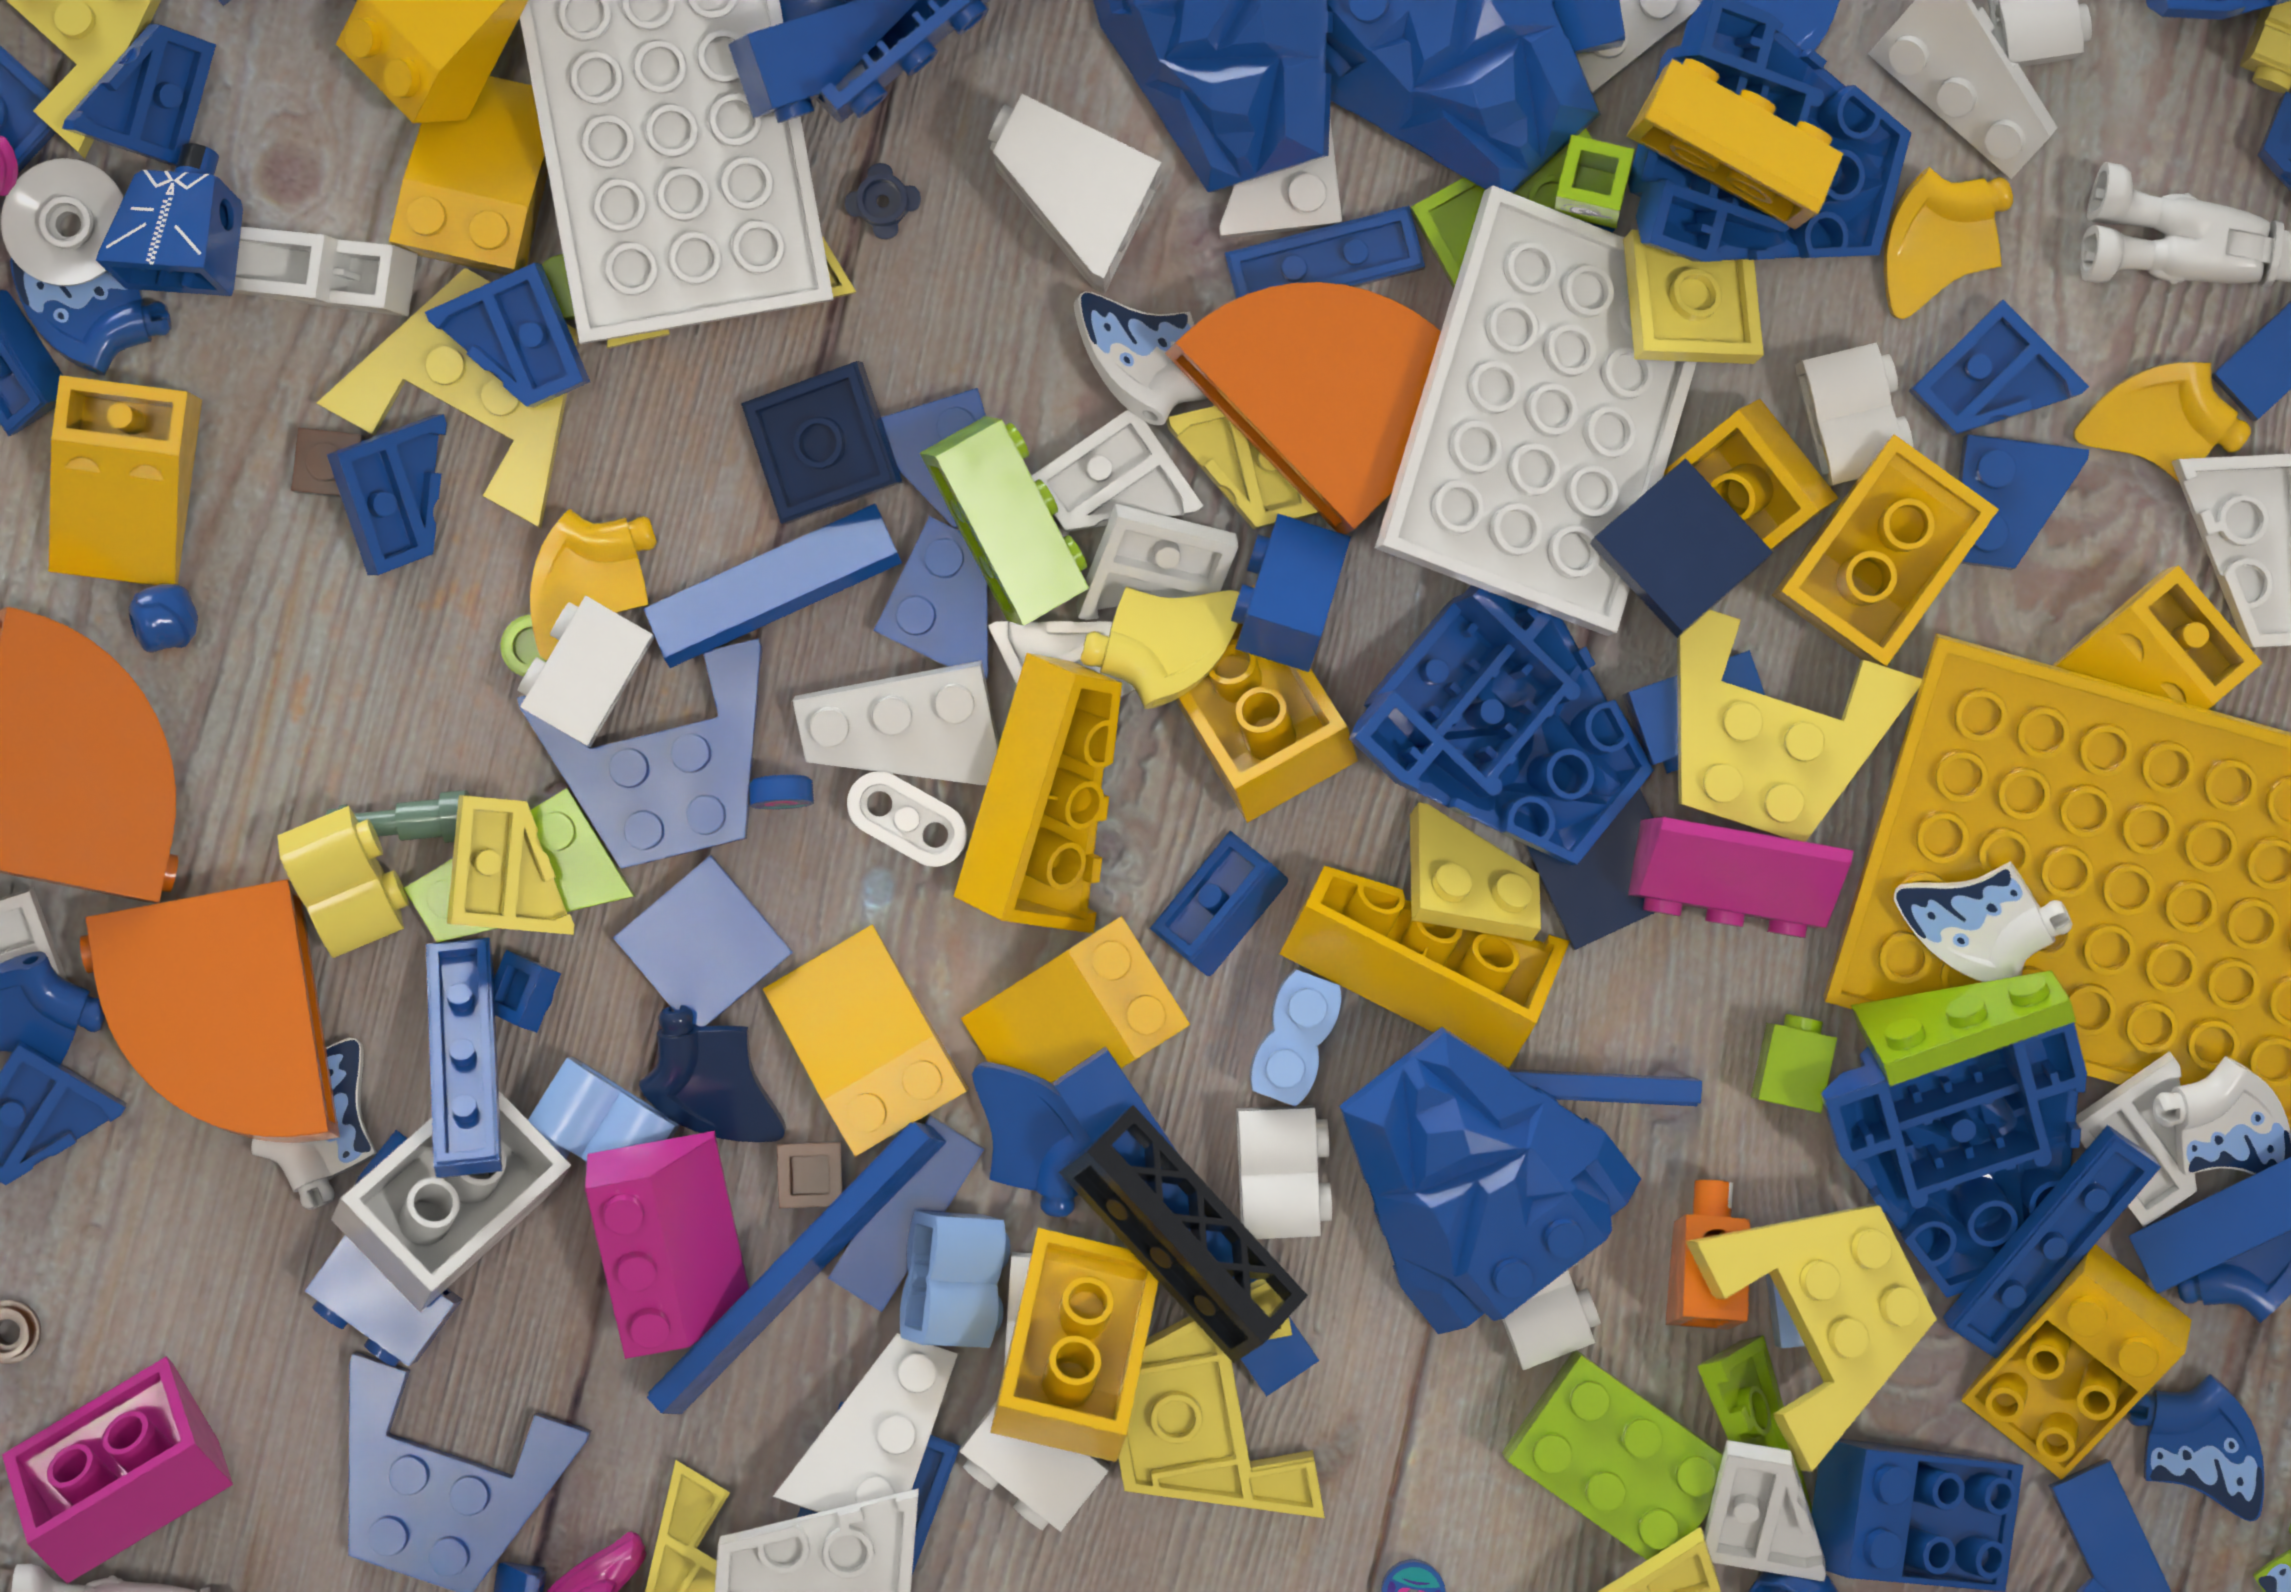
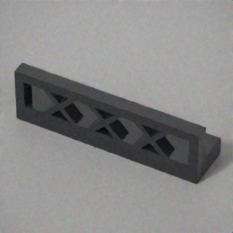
M1134 1105L1124 1111L1095 1142L1073 1157L1059 1172L1233 1363L1263 1345L1307 1298L1308 1295ZM1126 1130L1144 1148L1145 1167L1130 1166L1112 1146ZM1162 1183L1177 1184L1188 1196L1189 1215L1174 1214L1163 1202ZM1206 1231L1221 1232L1232 1244L1233 1263L1218 1262L1207 1250ZM1250 1278L1265 1280L1282 1298L1281 1303L1269 1316L1251 1298Z

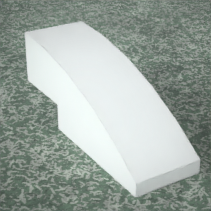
M241 226L233 292L325 307L409 317L418 254L395 245L339 240L322 234Z

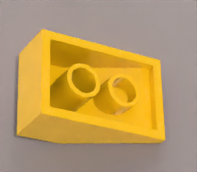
M357 0L336 45L412 123L467 120L528 0Z
M489 76L467 120L421 123L402 180L389 242L392 245L414 252L418 256L502 275H508L527 266L548 175L532 85Z
M1761 399L1737 410L1666 468L1663 475L1664 477L1686 458L1772 551L1839 499Z
M1893 434L1815 534L1771 596L1860 660H1866L1887 667L1999 509Z
M1238 623L1229 645L1215 667L1196 687L1177 698L1176 702L1218 777L1248 823L1356 763L1358 759L1353 743L1349 740L1350 733L1346 723L1311 668L1307 672L1235 649L1243 626Z
M1122 916L961 1017L962 1022L988 1062L1026 1071L1050 1083L1105 1046L1120 1068H1123L1191 1025Z
M873 924L763 988L767 999L820 1098L855 1157L904 1129L910 1122L914 1123L969 1090Z
M1042 1228L1037 1229L990 1433L1117 1462L1128 1431L1159 1282L1129 1249Z

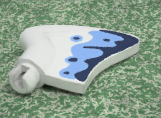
M1087 291L1081 293L1074 302L1076 321L1090 360L1112 394L1130 412L1149 424L1163 425L1171 410L1177 404L1207 399L1199 388L1165 354L1176 341L1194 326L1190 312L1172 314L1146 313Z
M2011 861L1979 878L1951 883H1905L1899 885L1894 893V901L1897 908L1923 944L1955 970L1982 982L2021 976L2025 961L2031 955L2054 943L2055 936L2066 934L2072 928V921L2064 904L2061 901L2053 900L2047 905L2040 907Z
M355 1038L343 1039L326 1048L340 1138L305 1143H284L252 1139V1155L267 1158L278 1163L284 1171L293 1192H299L300 1202L308 1210L322 1207L333 1201L335 1192L328 1180L362 1164L377 1154L362 1117L361 1084L364 1050L361 1042Z
M2225 1056L2206 1078L2195 1083L2176 1086L2172 1089L2171 1093L2161 1092L2153 1101V1114L2156 1121L2161 1126L2167 1128L2175 1125L2178 1169L2184 1175L2217 1168L2235 1169L2255 1175L2291 1157V1131L2285 1111L2278 1097L2265 1081L2230 1057Z

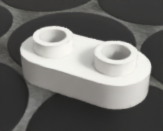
M881 771L865 774L852 785L849 791L847 809L853 823L865 833L926 866L941 867L955 861L964 851L968 834L966 824L961 815L955 809L895 775ZM876 792H886L892 799V808L884 816H875L869 810V799ZM932 823H941L947 829L948 838L941 847H930L924 840V830Z

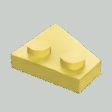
M1216 406L1167 418L1168 430L1253 530L1274 525L1278 514L1301 519L1318 513Z
M459 795L447 924L574 935L573 920L571 915L567 914L554 881V878H556L547 853L541 847L537 836L538 829L527 801Z
M1418 802L1410 813L1411 920L1532 941L1541 930L1539 873L1429 804Z

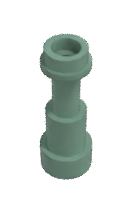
M468 790L441 792L439 799L400 802L396 804V809L362 812L354 813L358 822L369 819L378 837L398 835L400 841L443 837L445 843H451L455 841L459 795H470ZM340 805L337 809H328L326 815L335 812L339 809H342L344 807H347L348 805Z

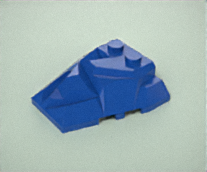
M1093 0L1101 29L1122 58L1136 83L1146 95L1207 192H1216L1329 156L1331 73L1325 72L1326 37L1327 33H1333L1334 12L1327 11L1328 0Z
M1328 0L1327 11L1334 12L1333 33H1327L1325 65V72L1331 73V101L1378 126L1396 139L1404 141L1432 157L1436 162L1485 190L1493 185L1514 193L1569 144L1571 134L1579 135L1601 115L1571 40L1566 37L1554 8V0Z
M1702 0L1687 21L1682 44L1667 49L1660 59L1654 85L1663 68L1672 59L1683 64L1686 58L1696 60L1714 70L1720 76L1717 83L1737 95L1742 90H1748L1769 100L1776 107L1773 115L1796 127L1798 121H1803L1820 128L1832 137L1833 140L1830 146L1842 152L1843 156L1818 214L1797 229H1793L1638 143L1628 185L1630 193L1641 197L1636 213L1641 243L1694 262L1880 255L1911 132L1856 85L1845 86L1824 68L1827 61L1813 49L1802 50L1781 32L1784 24L1771 13L1737 0Z
M1473 585L1464 594L1454 597L1441 609L1368 696L1364 704L1367 710L1357 720L1349 737V740L1394 783L1485 824L1570 866L1578 865L1654 771L1616 700L1607 701L1590 668L1596 664L1587 647L1578 648L1563 619Z
M2074 1022L1893 1086L1889 1085L1870 1048L1866 1047L1859 1054L1861 1067L1841 1073L1821 1093L1836 1149L1840 1156L1861 1179L1875 1203L1881 1206L1883 1212L1893 1222L1905 1243L1946 1298L1963 1293L2071 1168L2073 1148H2079L2081 1128L2075 1122L2078 1092H2085L2087 1071Z
M1443 1027L1439 1028L1339 1105L1362 1176L1366 1183H1368L1377 1210L1375 1215L1384 1237H1386L1395 1264L1393 1269L1398 1284L1438 1335L1467 1328L1484 1314L1492 1321L1506 1318L1608 1239L1612 1232L1611 1216L1628 1204L1641 1181V1177L1601 1126L1586 1117L1583 1120L1558 1104L1555 1097L1539 1087L1534 1089L1510 1074L1511 1072L1507 1067Z

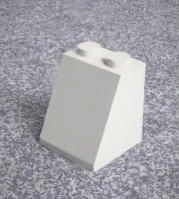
M1021 94L1014 109L1007 105L1002 107L988 136V140L992 141L990 150L993 151L996 170L1090 286L1105 295L1161 182V162Z

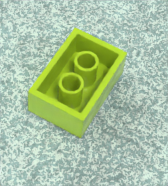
M1578 1350L1570 1354L1502 1451L1503 1456L1510 1464L1646 1560L1698 1529L1709 1513L1723 1457L1722 1452Z

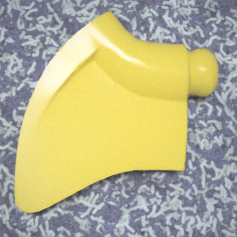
M1125 587L1109 636L1095 631L1088 633L1085 637L1080 659L1086 666L1100 667V673L1131 684L1137 691L1145 709H1152L1167 704L1196 687L1223 656L1238 624L1231 621L1239 592L1227 590L1191 597L1166 598Z

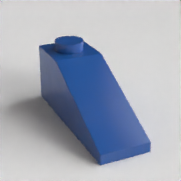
M855 0L748 33L728 44L753 119L774 112L777 122L782 123L814 112L811 100L821 96V90L830 82L836 86L862 59L861 57L868 53L918 0Z

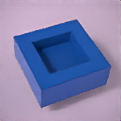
M506 950L494 978L495 1015L518 1027L537 1033L545 1012L552 1003L554 990L561 973L526 956Z

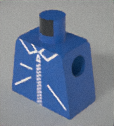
M187 143L182 145L175 172L141 170L133 176L96 258V261L125 289L232 296L235 285L243 206L241 200L219 177L214 176L219 160V155L214 150L203 145Z

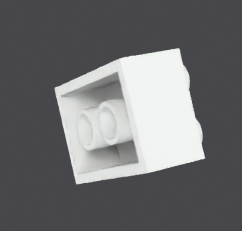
M500 1091L502 1171L437 1178L433 1164L431 1118L343 1195L331 1218L336 1226L419 1312L423 1311L560 1186L571 1167V1164Z

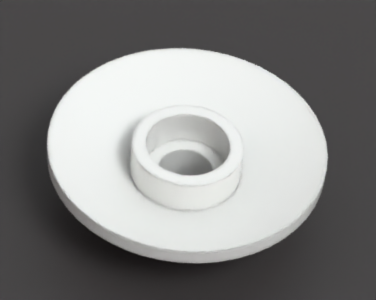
M59 158L39 163L28 169L17 179L15 186L4 200L1 212V232L6 249L23 271L44 283L56 286H76L90 282L107 272L96 261V258L124 195L108 174L88 162L71 158ZM68 215H77L81 221L80 230L74 236H63L60 230L61 221Z

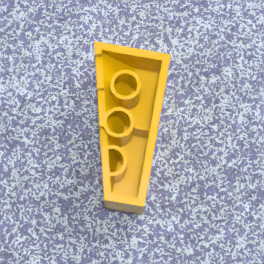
M1026 653L953 897L1001 921L1094 934L1096 911L1089 909L1088 905L1091 883L1100 882L1102 857L1094 854L1098 822L1107 820L1109 796L1103 792L1102 781L1104 768L1112 764L1114 759L1122 689L1121 682L1073 661Z
M1324 865L1301 907L1279 954L1433 1033L1443 1027L1509 1069L1537 1024L1570 942L1552 935H1548L1544 942L1534 939L1528 941L1412 921L1411 901L1405 899L1402 889Z

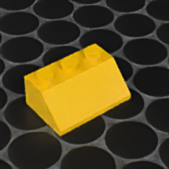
M1686 58L1683 64L1672 59L1663 68L1630 128L1627 137L1793 229H1797L1818 214L1843 156L1842 152L1830 146L1833 140L1832 137L1820 128L1807 122L1798 121L1795 127L1773 115L1776 110L1775 105L1754 92L1742 90L1737 95L1719 85L1717 81L1720 76L1714 70L1696 60Z

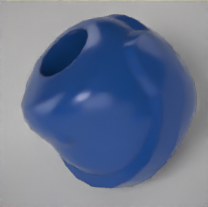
M159 584L147 587L134 595L129 605V617L134 635L144 651L154 653L172 647H186L196 635L198 614L189 591L183 586Z

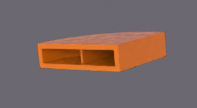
M1323 282L1291 283L1255 291L1224 304L1195 324L1165 354L1298 493L1318 511L1336 532L1347 535L1355 530L1392 493L1441 331L1415 311L1369 290Z
M12 607L1 609L0 873L147 903H159L162 891L170 893L173 888L178 868V855L170 854L176 818L174 768L168 743L157 715L145 694L129 673L110 654L92 640L72 628L45 616Z
M289 879L85 917L88 935L80 937V952L84 968L88 974L94 973L101 1008L120 1050L137 1073L156 1092L171 1104L197 1119L227 1132L251 1139L284 1143H305L340 1138L304 907Z

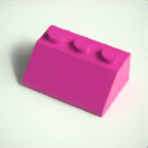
M1667 817L1643 819L1640 821L1628 895L1644 898V911L1681 916L1682 905L1707 909L1705 918L1707 922L1743 927L1745 916L1769 920L1767 932L1806 938L1807 927L1827 928L1851 866L1854 850Z
M715 1131L587 1154L585 1191L625 1359L690 1347L699 1341L749 1289Z
M167 1356L2 1454L26 1542L67 1584L233 1485L219 1440L174 1364Z

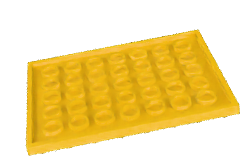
M1936 633L1823 995L1825 1002L1852 1009L1851 1005L1981 983L1982 981L1964 975L1946 964L1923 944L1897 908L1894 901V893L1899 885L1905 883H1951L1979 878L2011 861L2040 907L2047 905L2053 900L2061 901L2071 918V930L2066 934L2055 936L2054 943L2031 955L2025 961L2022 975L2050 970L2054 973L2072 1004L2076 1019L2074 1024L2087 1076L2121 1085L2170 1051L2180 1065L2181 1077H2179L2181 1086L2206 1078L2214 1071L2222 1059L2227 1056L2247 1067L2270 1086L2285 1111L2291 1131V732Z

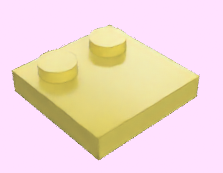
M1632 229L1625 236L1623 244L1635 360L1755 364L1764 355L1754 260L1694 262L1642 244L1639 230Z

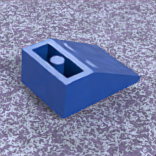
M1839 1438L1818 1464L1811 1513L1825 1558L1826 1571L1852 1579L2005 1592L2023 1465L1878 1442Z

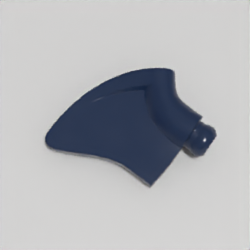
M681 1005L680 1010L672 1012L671 1006L664 1008L658 1016L661 1029L657 1032V1064L651 1072L639 1081L640 1090L647 1100L669 1119L698 1133L715 1131L716 1138L740 1142H775L782 1139L786 1130V1124L755 1074L750 1056L749 1028L745 1026L699 1027L692 1024L693 1013L688 1007Z

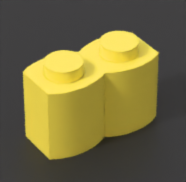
M347 806L277 835L279 857L299 898L307 908L310 918L332 958L404 929L401 908L409 906L408 897L396 871L393 870L385 874L376 857L383 855V850L377 833L369 819L358 822L351 808Z

